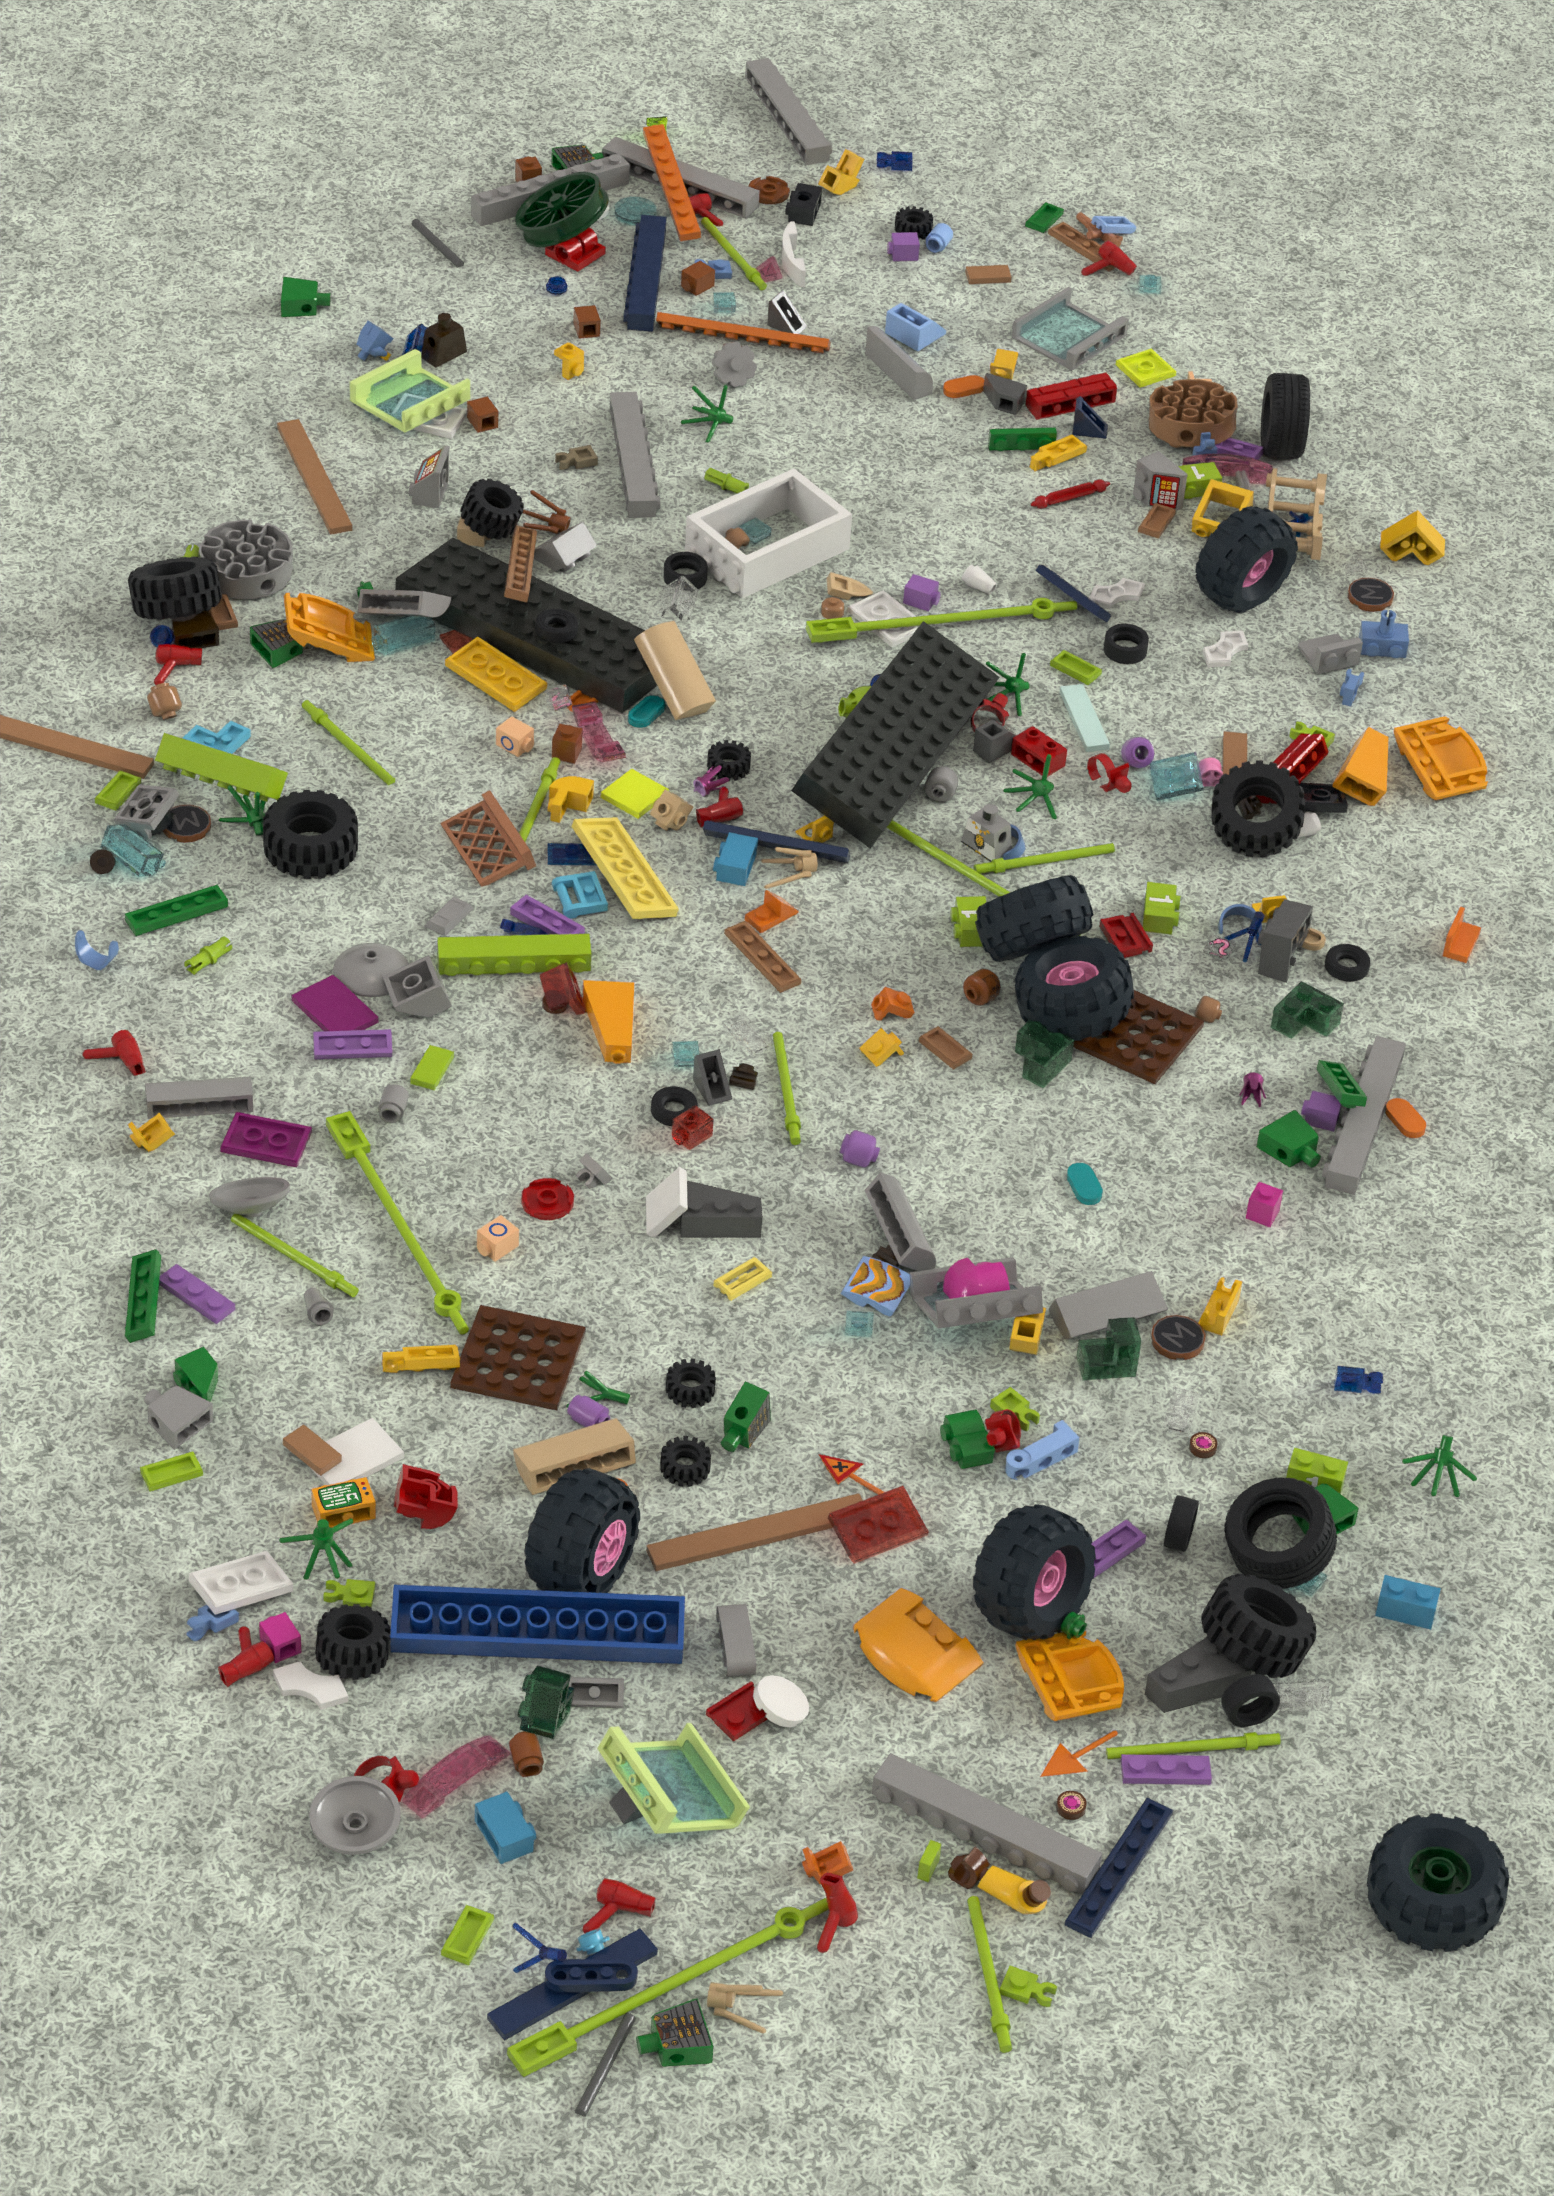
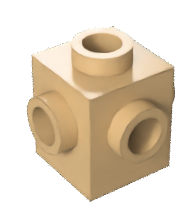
M665 789L660 798L655 801L653 809L649 814L657 819L655 824L667 831L671 828L677 831L686 823L693 806L678 795Z

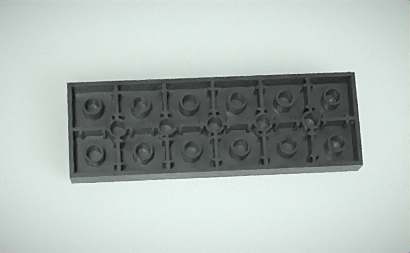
M451 538L396 578L395 590L426 591L451 597L449 607L442 615L428 618L471 639L479 637L508 657L574 690H580L581 693L591 698L594 697L597 701L621 713L625 712L658 686L634 641L645 630L532 575L527 602L504 597L508 564L458 539ZM548 609H563L573 613L578 620L577 635L572 640L564 643L548 642L540 638L535 629L538 614ZM549 624V626L554 628L565 627L562 624Z
M923 621L806 768L791 791L871 849L1000 677Z

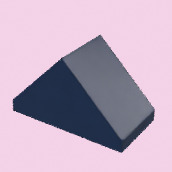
M1079 396L1076 399L1072 435L1106 439L1108 424Z

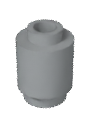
M392 1084L384 1088L378 1107L379 1116L383 1121L396 1123L403 1117L409 1098V1093L404 1087Z

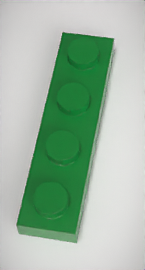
M217 884L125 913V922L133 934L139 936L227 908L228 899Z
M1318 1060L1316 1070L1341 1105L1347 1108L1365 1107L1367 1096L1345 1065L1338 1062Z
M157 1249L132 1256L125 1337L129 1343L155 1335L161 1254Z

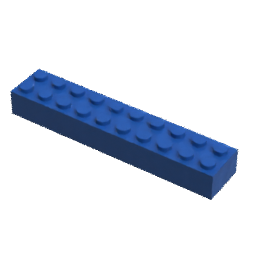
M394 1585L390 1647L392 1653L682 1664L685 1596Z

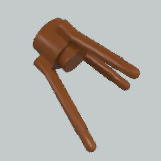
M534 490L530 491V494L553 509L557 514L552 513L549 518L523 510L524 514L548 522V526L524 523V527L549 531L555 534L569 528L571 517L566 515V510L557 507Z

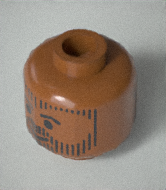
M980 969L966 978L963 989L966 998L971 1003L982 1006L999 995L1001 985L998 976L989 969Z

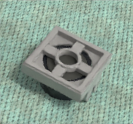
M139 784L114 818V822L117 826L128 827L135 837L139 839L144 837L146 841H149L153 835L162 832L171 824L173 814L170 809H172L175 800L180 794L175 788Z

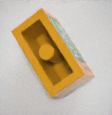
M367 1477L311 1489L312 1508L317 1522L321 1519H326L329 1522V1527L332 1528L350 1518L353 1519L352 1524L376 1519V1501Z

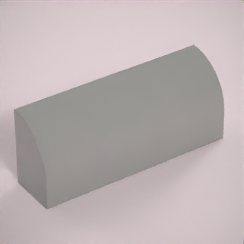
M867 327L865 355L913 400L931 395L933 380L930 374L879 327Z
M360 589L358 613L384 616L438 617L448 609L451 597L426 591Z
M251 1077L145 1083L148 1119L153 1118L158 1113L164 1118L253 1112Z
M880 1172L864 1191L899 1265L917 1271L935 1269V1255L900 1182L895 1177Z
M1152 1271L1056 1298L1049 1307L1052 1319L1065 1339L1076 1338L1168 1310Z

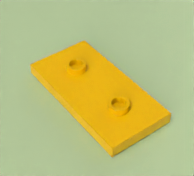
M476 637L445 659L446 667L513 712H516L547 689L546 681L479 637Z

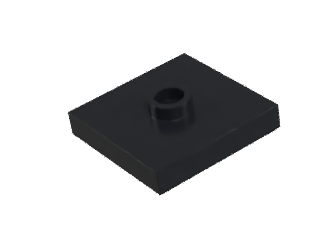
M1299 784L1304 791L1305 811L1347 813L1348 804L1345 793L1332 787L1333 784Z

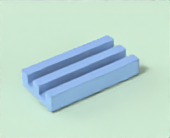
M1093 216L1091 221L1093 225H1096V228L1102 229L1101 232L1131 234L1136 230V226L1124 216Z

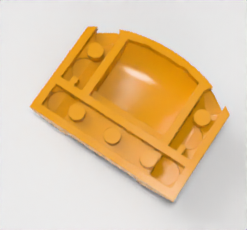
M285 593L284 604L287 630L291 637L300 645L305 647L309 643L314 647L332 651L336 655L346 656L347 662L375 660L371 624L367 620H365L364 624L358 622L353 617L355 612L322 597L299 593L297 597L290 598V593Z
M1446 716L1394 728V735L1401 756H1406L1422 782L1424 792L1434 800L1486 789L1488 781L1485 782L1487 766L1480 749L1460 726L1456 729L1447 724L1449 718Z
M900 1588L855 1623L853 1626L854 1634L858 1631L861 1640L860 1647L872 1665L891 1683L915 1696L916 1692L932 1696L930 1701L937 1702L982 1666L984 1662L966 1636L963 1639L959 1637L923 1604L924 1599Z
M1086 1631L1079 1638L1073 1636L1071 1639H1068L1067 1634L1060 1632L1044 1640L1028 1639L1016 1641L1015 1646L1022 1668L1025 1673L1027 1672L1044 1705V1713L1053 1721L1121 1708L1124 1680L1121 1669L1112 1653L1101 1641L1097 1639L1092 1642L1084 1638Z

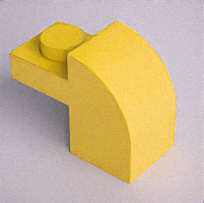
M845 149L837 167L827 165L818 184L834 194L842 195L855 188L860 181L856 176L865 159Z
M567 776L555 780L549 786L547 810L551 812L550 821L560 823L567 808L586 812L594 796V780L577 776Z
M1043 1307V1313L1015 1317L1010 1338V1350L1037 1355L1046 1308Z

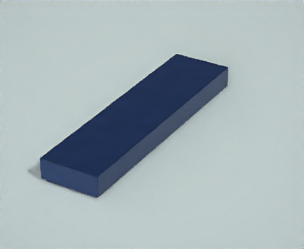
M1042 564L1035 570L1105 622H1108L1111 618L1109 612L1051 569Z

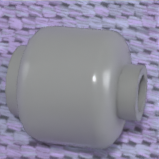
M943 766L931 770L925 782L927 796L937 802H947L952 799L958 787L957 774L952 769Z

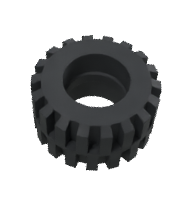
M480 479L472 484L460 508L461 518L465 520L466 526H469L470 530L477 532L478 535L486 536L488 539L495 538L500 540L509 537L513 533L523 513L524 503L521 502L522 498L509 485L503 484L498 480Z
M345 1604L341 1605L340 1608L333 1607L330 1609V1612H325L322 1615V1619H319L317 1626L315 1654L320 1667L323 1670H329V1674L333 1676L339 1675L342 1679L352 1678V1680H359V1677L366 1679L371 1677V1674L376 1675L379 1673L380 1669L385 1667L389 1654L391 1629L386 1617H381L382 1613L379 1611H372V1608L368 1606L361 1607L360 1604H353V1606Z

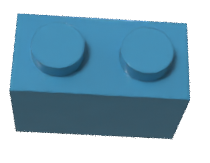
M729 832L726 842H721L719 849L720 857H716L714 861L713 871L717 872L716 881L741 886L746 885L757 855L758 838Z
M1384 1575L1375 1616L1431 1630L1441 1588Z
M508 1791L475 1804V1822L500 1864L533 1852L534 1840H536L535 1829L530 1822L527 1823L525 1821L519 1802L513 1801Z

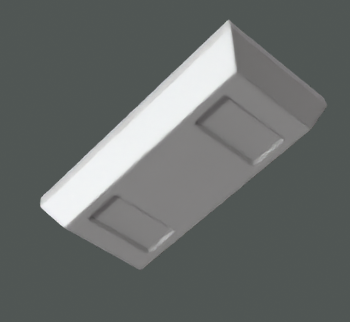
M453 897L424 927L446 936L474 908L469 903Z

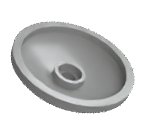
M363 943L345 950L337 957L333 967V974L355 995L381 997L389 995L383 976L409 963L401 952L388 945Z
M276 1177L247 1178L218 1186L210 1192L209 1197L210 1202L220 1209L233 1214H245V1217H257L261 1215L262 1211L274 1207L283 1200L290 1191V1184L287 1180Z
M349 1776L329 1783L317 1793L310 1807L309 1818L313 1834L325 1847L341 1854L359 1855L375 1851L389 1842L399 1827L401 1813L396 1795L384 1783L370 1777ZM360 1825L358 1828H352L351 1826Z

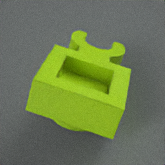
M1299 721L1296 722L1295 729H1290L1289 737L1294 740L1300 734H1322L1327 748L1334 742L1335 734L1315 725L1310 729L1306 724Z
M1012 1387L991 1399L990 1408L995 1412L1005 1409L1013 1411L1019 1420L1022 1430L1026 1432L1029 1430L1030 1422L1028 1420L1033 1421L1036 1425L1039 1423V1413L1036 1410L1029 1409L1030 1402Z
M347 1579L346 1585H341L335 1580H327L326 1589L334 1590L335 1592H324L323 1601L333 1603L343 1600V1605L353 1606V1604H360L361 1607L368 1606L372 1608L376 1582Z
M1010 1965L999 1991L1000 1995L1026 2004L1029 2003L1030 1998H1034L1040 2005L1050 2007L1052 1998L1044 1996L1043 1993L1049 1992L1055 1995L1057 1986L1050 1982L1037 1983L1039 1975Z

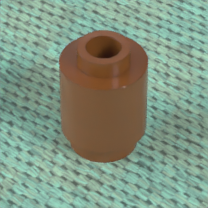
M527 1731L517 1733L509 1742L515 1770L522 1777L540 1774L543 1770L544 1759L537 1735Z

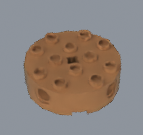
M1201 379L1173 381L1171 386L1164 387L1162 385L1156 388L1149 397V429L1157 438L1175 448L1181 446L1192 448L1200 446L1201 433L1210 432V439H1214L1215 444H1219L1230 438L1236 430L1237 397L1232 392L1224 391V386L1215 382Z

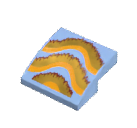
M863 1256L840 1294L856 1305L864 1307L868 1303L882 1314L891 1317L910 1286V1274L884 1261Z

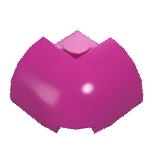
M967 1257L955 1262L948 1269L944 1277L943 1292L950 1299L1010 1290L1008 1276L1002 1262H980L974 1265Z

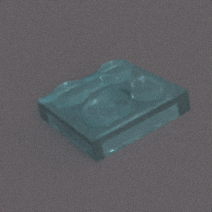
M1196 752L1152 761L1149 764L1157 801L1204 791Z

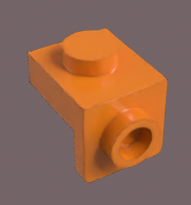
M884 987L871 1003L875 1019L879 1021L888 1012L903 1018H911L915 1013L908 994L888 987Z
M841 1841L815 1854L809 1847L802 1849L806 1859L802 1861L804 1870L809 1878L814 1876L819 1884H821L820 1878L827 1872L843 1876L853 1871L846 1847Z

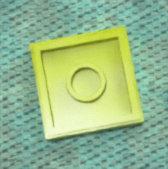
M1152 348L1118 359L1115 363L1140 388L1176 376V370Z
M631 768L601 791L600 798L639 819L653 808L655 801L660 798L664 790L669 791V789Z

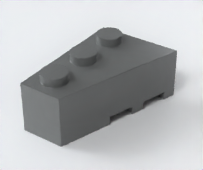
M1284 899L1281 906L1275 908L1273 918L1268 919L1266 929H1262L1259 935L1258 944H1261L1258 974L1287 983L1289 966H1294L1296 958L1293 957L1296 949L1301 950L1310 930L1313 906Z
M687 1181L688 1209L680 1216L681 1238H761L763 1216L760 1197Z
M1206 1637L1149 1673L1145 1695L1161 1711L1166 1713L1198 1704L1199 1701L1221 1698L1224 1691L1232 1683L1240 1678L1251 1675V1670L1247 1671L1241 1668L1242 1666L1238 1663L1231 1662Z

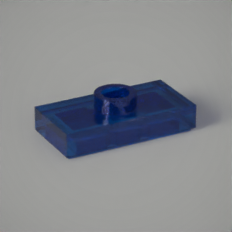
M422 323L407 335L402 355L414 349L422 351L424 334L427 328Z
M548 843L547 845L548 865L597 866L583 844Z

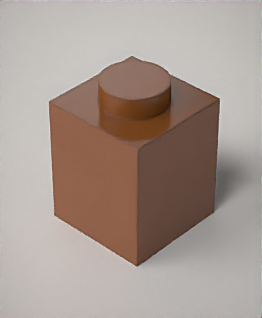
M536 156L516 159V182L542 175V167Z
M698 261L682 270L681 287L685 291H689L697 296L714 287L715 269L702 261Z
M596 306L574 307L573 324L578 338L600 337L601 320Z
M488 396L467 401V419L477 433L498 428L499 411Z
M559 723L552 738V758L557 757L560 761L575 764L582 750L583 728Z

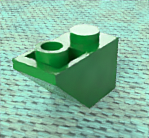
M203 1346L174 1359L175 1371L173 1372V1378L177 1386H183L187 1391L211 1402L218 1383V1364Z

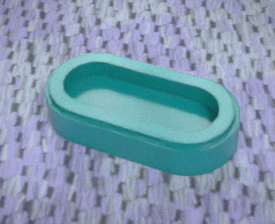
M655 695L645 697L629 711V724L637 728L649 726L665 711V700Z
M1085 1163L1070 1165L1067 1170V1180L1077 1200L1085 1205L1099 1203L1102 1199L1103 1189L1093 1169Z

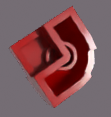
M403 1464L398 1478L393 1507H396V1513H400L408 1518H421V1529L442 1527L453 1518L458 1508L456 1486H449L440 1480L441 1474Z

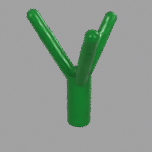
M589 1371L584 1372L587 1378L583 1376L579 1378L586 1385L602 1393L589 1398L595 1401L609 1399L622 1404H628L631 1394L606 1387Z

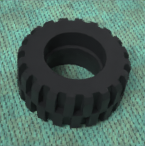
M180 557L160 560L151 564L148 563L143 565V567L136 568L128 577L132 608L136 615L141 618L164 620L167 618L187 617L216 607L222 598L217 565L211 559L205 557Z
M1256 760V764H1250V761L1242 763L1240 768L1234 766L1229 769V775H1222L1219 779V784H1216L1213 791L1211 819L1212 825L1215 826L1214 831L1217 837H1222V843L1226 847L1232 845V851L1238 854L1241 850L1245 851L1248 857H1253V853L1260 854V857H1267L1270 852L1273 855L1280 853L1281 847L1288 848L1292 845L1293 839L1298 838L1304 823V791L1299 786L1298 779L1294 775L1289 776L1290 771L1285 767L1279 769L1277 764L1270 762L1268 765L1263 764V760ZM1260 795L1274 800L1280 806L1281 812L1269 821L1251 822L1241 817L1235 810V807L1247 797Z
M303 790L300 793H297V791L291 792L287 797L285 795L280 797L265 812L263 817L264 853L268 861L274 867L277 866V869L282 873L287 871L292 877L297 878L300 875L304 879H311V876H317L318 879L325 878L326 874L330 873L332 876L337 874L339 869L344 870L349 866V862H352L356 857V852L358 851L357 816L354 809L343 798L338 799V796L333 793L326 794L322 790H317V792H310V790ZM305 832L321 833L314 836L301 835V833Z
M1236 1574L1224 1578L1218 1585L1201 1616L1202 1628L1204 1633L1207 1634V1639L1210 1643L1215 1644L1216 1649L1221 1654L1224 1653L1231 1662L1241 1665V1668L1247 1671H1254L1255 1674L1268 1675L1269 1678H1283L1295 1673L1315 1642L1317 1634L1316 1624L1312 1615L1307 1613V1608L1302 1603L1296 1601V1597L1283 1591L1282 1587L1275 1586L1266 1579H1258L1250 1574L1246 1576L1244 1574Z

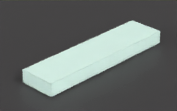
M1084 685L1060 686L1061 697L1085 751L1109 750L1110 743Z

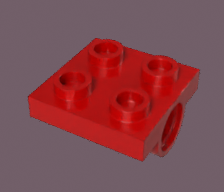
M590 227L565 242L545 247L546 256L577 272L606 254V247L598 243L597 235Z

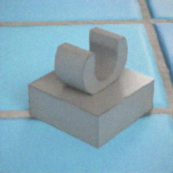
M587 1153L579 1160L586 1168L579 1170L576 1177L582 1181L590 1176L589 1180L585 1183L589 1189L596 1187L598 1179L604 1185L611 1181L612 1177Z

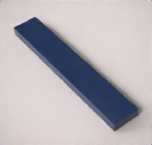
M707 820L704 822L703 831L706 836L727 839L730 832L758 838L757 846L772 849L781 847L802 851L811 850V852L816 853L818 858L849 863L850 860L849 849L845 847Z
M1148 1797L1145 1799L1065 1920V1926L1089 1938L1093 1937L1173 1815L1172 1809Z
M639 1928L586 1959L625 1958L638 1966L656 1956L658 1948ZM544 1981L487 2013V2020L505 2041L590 1992H554L546 1986Z

